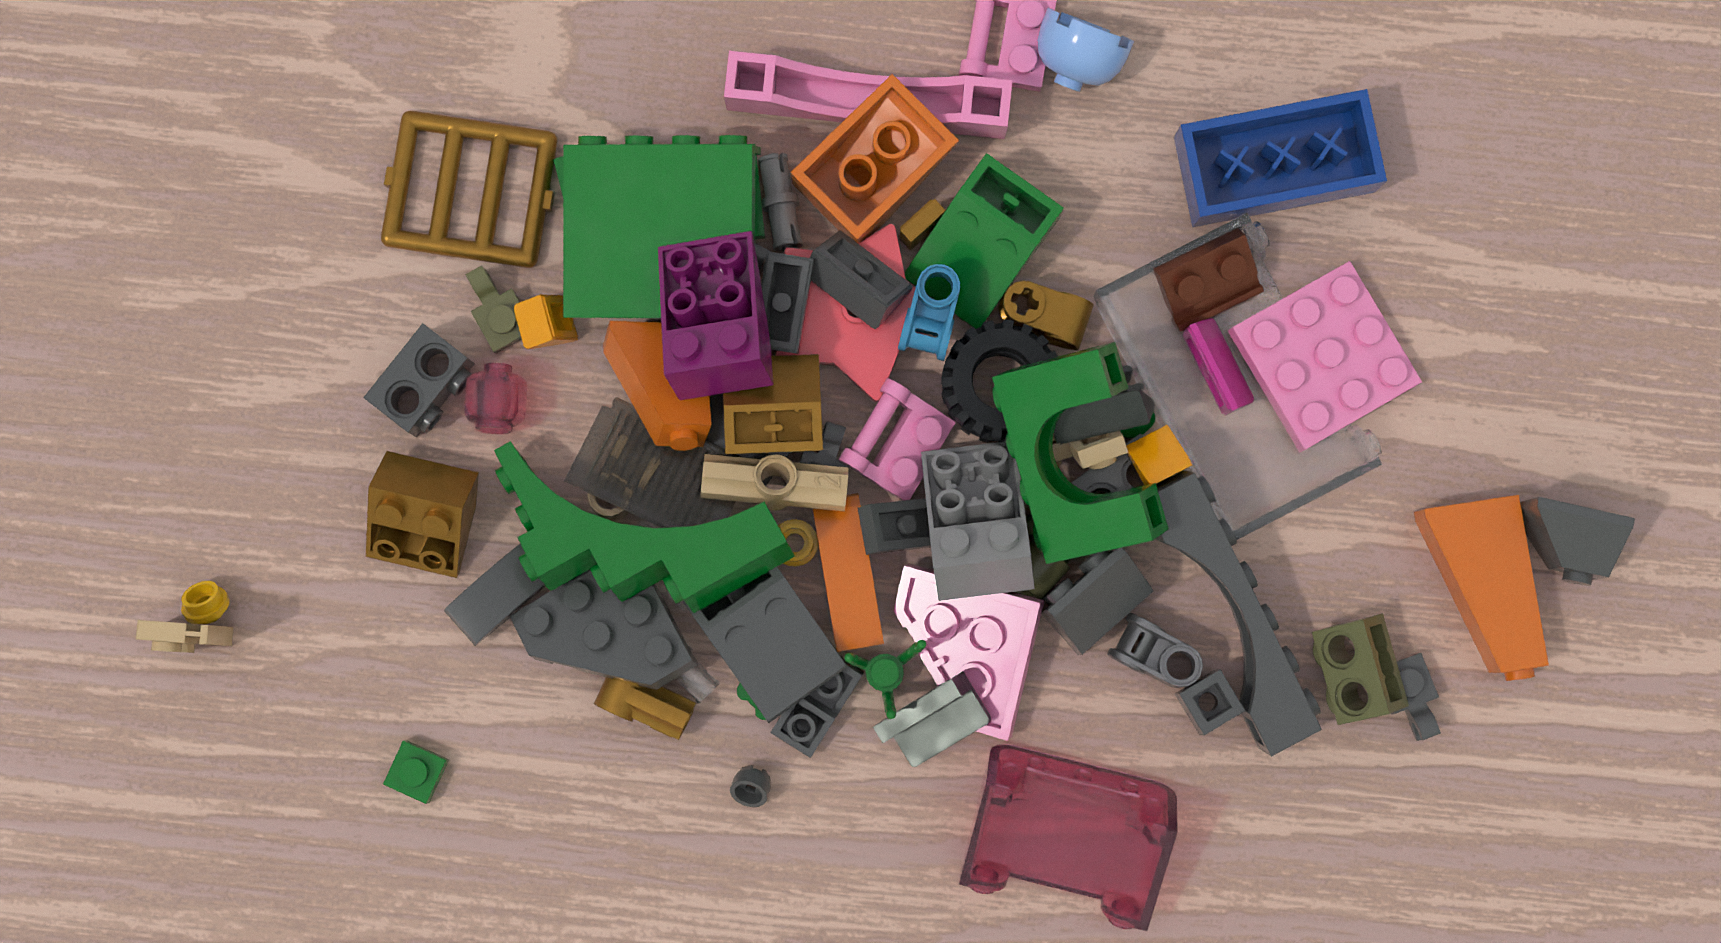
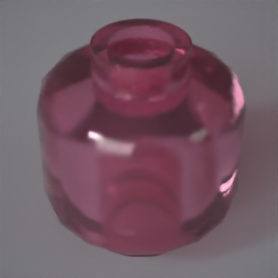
M484 364V371L473 373L467 378L465 418L475 424V430L481 433L497 435L513 433V427L522 424L525 420L527 381L518 374L512 373V366L509 364Z

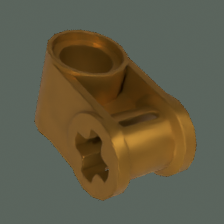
M1019 281L1008 288L999 302L998 311L1002 321L1004 319L1014 320L1013 325L1020 327L1026 324L1033 328L1032 332L1038 337L1042 334L1049 341V344L1077 351L1080 349L1094 304L1085 298L1071 293L1056 291L1031 281ZM1020 296L1027 298V307L1030 308L1025 315L1016 313L1017 305L1013 303Z

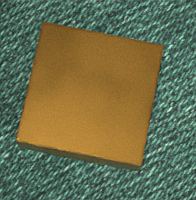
M930 199L900 227L899 239L909 250H912L934 229L946 210L936 199Z

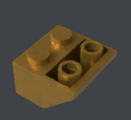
M819 354L772 356L773 385L723 393L725 454L823 450Z
M386 451L368 487L365 557L457 578L460 573L476 509L479 472Z

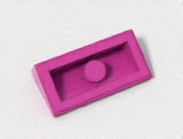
M1209 318L1189 325L1184 330L1182 336L1221 414L1226 416L1251 404L1254 401V396L1216 321L1213 318Z

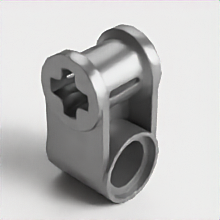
M1133 613L1127 615L1125 619L1128 625L1116 648L1109 649L1107 653L1109 657L1141 674H1147L1174 688L1186 687L1197 681L1203 669L1202 658L1197 650L1167 634L1165 630ZM1139 634H1142V638L1136 650L1134 651V653H1132L1131 650ZM1173 653L1185 654L1191 661V673L1183 680L1173 678L1167 670V660Z

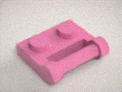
M974 0L976 1L967 57L961 60L959 76L969 75L1013 80L1012 87L1040 92L1045 65L1039 56L1037 40L1047 8L1055 10L1057 0ZM994 6L1008 8L998 66L985 63Z
M887 378L880 389L883 395L852 447L850 449L845 447L838 460L896 498L906 501L911 499L923 478L921 452L940 450L956 422L912 394L911 391L901 384ZM898 405L905 408L873 463L867 460L868 455Z

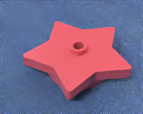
M893 224L886 225L859 243L860 246L906 280L896 228ZM786 248L784 250V254L810 258L813 250ZM811 281L799 352L796 354L777 351L775 356L819 354V365L836 366L871 400L877 403L883 395L880 389L885 380L890 378L900 351L898 350L905 317L908 308H911L916 287L913 286L910 293L884 323L874 329L859 317L850 316L846 307Z

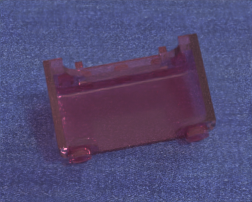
M1008 744L996 745L991 748L960 871L959 885L970 887L977 893L991 894L1004 889L1008 878L1012 877L1100 899L1102 913L1112 925L1121 929L1135 928L1148 931L1178 833L1177 796L1170 787L1152 779Z

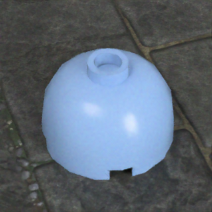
M1047 8L1037 40L1038 52L1043 64L1057 73L1054 80L1055 83L1080 92L1083 84L1099 86L1112 80L1121 71L1129 56L1134 40L1109 33L1110 30L1063 12H1061L1059 17V12Z

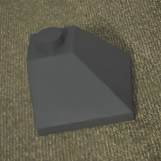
M1543 497L1520 502L1526 536L1548 569L1563 572V581L1579 585L1591 586L1592 579L1609 578L1633 529L1635 518Z

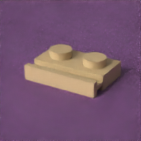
M137 620L136 640L152 641V651L194 653L195 644L232 646L233 627Z

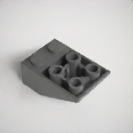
M778 567L696 613H693L683 600L685 606L768 723L847 668V665Z

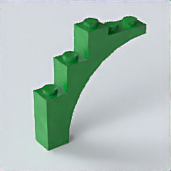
M511 441L494 450L502 465L495 470L497 477L508 494L516 492L522 504L515 508L520 521L527 530L526 533L517 537L525 552L518 557L519 561L532 582L540 579L550 591L590 569L603 593L611 589L621 602L663 580L674 602L678 604L684 600L691 611L696 613L795 557L765 502L731 517L695 526L649 528L621 524L585 512L555 494L534 474L524 457Z

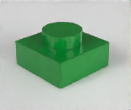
M403 740L383 785L428 804L449 759L412 742Z

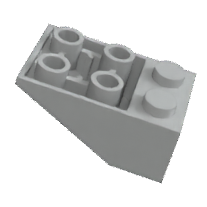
M1006 441L921 452L938 601L1034 589L1024 501L1020 493V472L1016 459L1012 458L1008 451Z

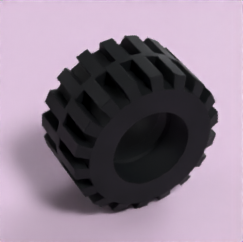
M1004 319L1002 323L994 324L993 320L983 322L982 326L977 329L972 327L966 331L964 336L951 347L942 372L941 395L943 403L947 405L949 410V416L953 421H957L961 425V430L966 434L970 435L971 433L979 437L978 440L987 443L989 440L1006 441L1008 431L1003 414L998 409L983 403L974 391L973 375L978 365L983 360L995 356L1011 358L1021 366L1058 357L1055 350L1051 352L1047 346L1049 341L1042 334L1038 337L1032 332L1033 328L1026 324H1023V327L1013 325L1014 320Z

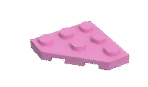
M910 563L904 565L894 613L902 627L908 629L915 642L919 640L926 641V647L919 655L937 686L963 671L991 716V721L975 732L1006 741L1012 738L1044 600L1015 592L938 601L934 570Z

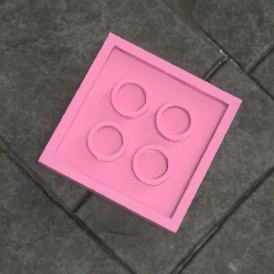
M1350 261L1228 330L1299 453L1422 383Z

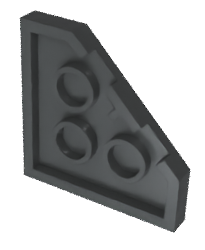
M589 569L510 615L528 655L538 661L569 666L579 671L611 679L617 678L655 690L698 665L656 584L621 602L611 589L603 593Z

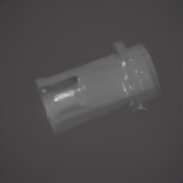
M696 660L698 665L677 677L676 680L699 704L720 682Z

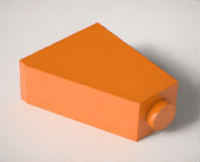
M609 321L603 342V353L656 446H670L672 449L679 451L703 447L711 428L709 396L679 400L664 376L661 322Z

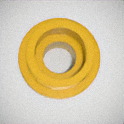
M791 519L781 523L778 527L786 540L793 534L800 535L804 540L803 548L798 552H793L795 557L783 564L798 567L810 562L818 549V538L813 527L807 522L798 519Z
M201 581L190 586L183 593L181 612L185 620L191 624H210L217 621L229 606L230 599L227 592L217 586L215 582Z

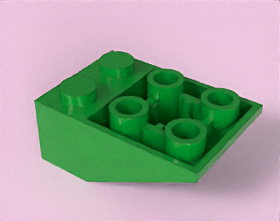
M986 153L960 188L904 272L905 278L916 287L921 272L927 267L942 264L952 268L960 281V292L954 315L977 329L987 320L1008 288L1014 283L1058 222L1064 207ZM942 277L931 278L924 286L926 294L934 300L946 299L952 292L950 283Z

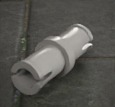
M772 153L758 159L765 198L761 200L763 211L769 214L774 243L773 250L776 252L781 250L784 252L786 248H800L803 246L795 209L799 206L798 194L792 192L787 163L788 157L785 153L780 155Z

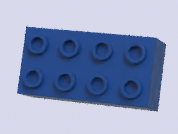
M1367 89L1181 124L1174 136L1192 228L1375 193L1387 182Z

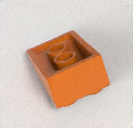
M891 74L790 172L792 184L838 231L841 230L859 244L873 235L900 208L959 143V140Z

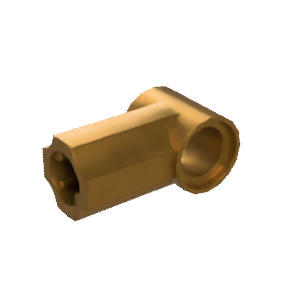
M606 677L593 704L625 720L632 722L635 719L658 732L680 740L697 702L665 687L655 690L639 686L633 682Z

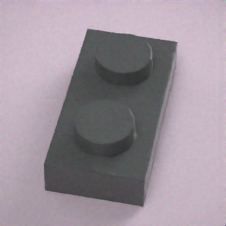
M926 499L875 503L858 507L866 555L931 547Z

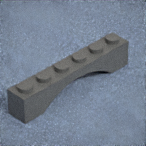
M1183 470L1156 484L1169 528L1168 531L1157 537L1156 540L1176 548L1196 562L1217 584L1231 607L1240 632L1244 656L1243 686L1239 701L1245 712L1241 714L1258 748L1272 757L1321 731L1322 729L1316 718V715L1321 713L1319 705L1308 688L1302 690L1295 676V673L1300 671L1297 660L1287 646L1281 648L1274 634V631L1279 629L1277 620L1267 604L1260 605L1253 591L1258 586L1255 575L1245 561L1239 563L1231 547L1237 544L1235 535L1224 518L1218 520L1211 506V503L1216 501L1215 495L1204 476L1197 478L1194 472Z

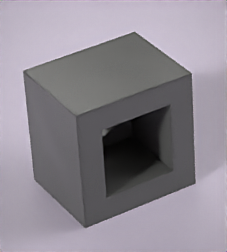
M1221 669L1211 671L1193 684L1175 693L1199 735H1206L1245 712ZM1204 693H1210L1215 699V705L1210 711H1204L1199 706V698Z

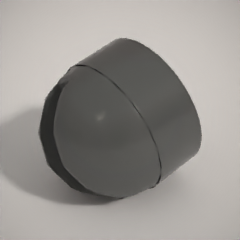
M754 765L742 767L733 779L730 787L731 796L735 801L747 807H760L764 805L771 789L770 776L764 769L760 771L753 768ZM747 784H748V785H752V786H754V787H756V788L754 789V788H751V787L746 786V785H747Z

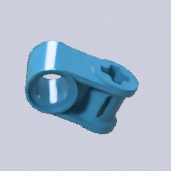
M935 264L921 272L916 284L911 308L907 310L898 350L905 351L909 347L936 354L937 360L944 361L955 321L953 320V315L960 292V281L952 268L942 264ZM934 277H942L950 283L952 292L946 299L934 300L925 292L924 286L926 282ZM916 332H921V333H925V334H928V335L936 336V338L931 337V336H927V335H923V334H919V333H916Z

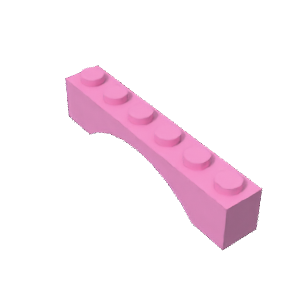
M729 51L724 100L726 109L729 111L843 122L889 76L823 68L776 55ZM969 75L924 78L896 77L952 134L1005 139L1013 80Z

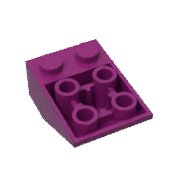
M752 231L658 247L664 376L678 399L685 400L773 385L771 342Z

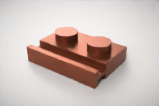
M1239 228L1153 268L1166 307L1171 313L1172 323L1179 332L1184 331L1191 324L1213 317L1264 292L1263 286L1259 283L1257 277L1258 271L1246 236Z

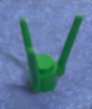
M919 640L897 657L890 654H879L873 657L871 661L852 653H847L844 657L846 662L865 670L869 684L874 689L882 691L885 713L888 719L892 720L896 717L893 689L897 688L902 682L904 676L903 665L926 647V641Z

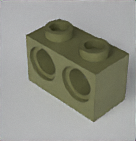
M1383 613L1312 632L1314 639L1313 655L1317 664L1322 668L1327 685L1326 701L1331 712L1335 714L1337 725L1391 714L1409 706ZM1345 637H1348L1354 645V657L1349 655L1345 649ZM1358 683L1367 691V703L1363 702L1358 695Z

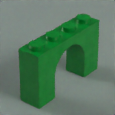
M1115 342L1013 368L992 377L994 383L993 400L996 408L1004 417L1008 431L1006 435L1007 448L1012 458L1016 459L1021 476L1020 493L1023 501L1030 507L1035 524L1033 527L1034 541L1037 548L1043 552L1046 564L1153 541L1169 530L1156 483L1109 494L1086 492L1073 485L1062 474L1054 457L1052 446L1054 429L1059 418L1068 408L1111 398L1129 389Z

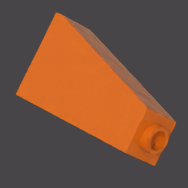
M1519 495L1427 508L1414 512L1415 522L1488 672L1504 673L1506 681L1535 677L1534 668L1549 666Z

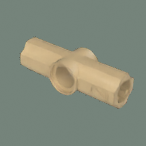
M705 454L701 498L757 504L765 502L771 511L781 510L787 506L845 511L849 468L795 463L787 457L778 454L768 455L762 459ZM769 476H778L784 479L787 485L780 490H772L767 488L762 481Z

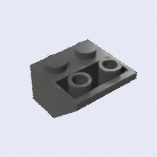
M1123 548L1092 554L1078 567L1084 574L1077 581L1072 583L1067 578L1043 598L1049 606L1041 614L1077 655H1083L1154 591Z

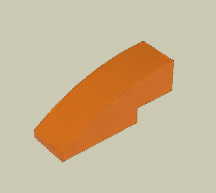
M858 493L846 496L845 511L813 509L837 652L884 644L870 558L865 552L858 514V507H861Z

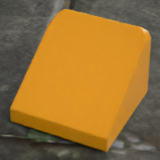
M540 294L514 305V313L523 346L526 349L565 344L578 340L573 318H563V295Z
M1168 425L1126 445L1128 455L1144 485L1158 484L1193 465Z

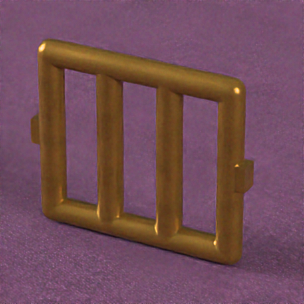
M418 111L404 112L401 117L393 167L387 166L384 185L389 188L381 233L382 243L387 247L524 268L534 267L538 262L546 211L552 212L554 192L549 190L554 166L553 159H555L557 136L553 132ZM418 131L445 134L429 234L401 230ZM464 137L491 141L475 241L447 237ZM510 144L537 148L521 248L493 244Z

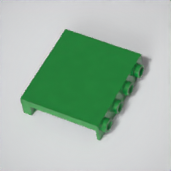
M692 135L672 136V144H653V136H625V144H607V137L578 136V145H563V318H661L658 247L752 231L755 243V155H761V148L753 144H747V136L721 135L719 136V144H700V136Z

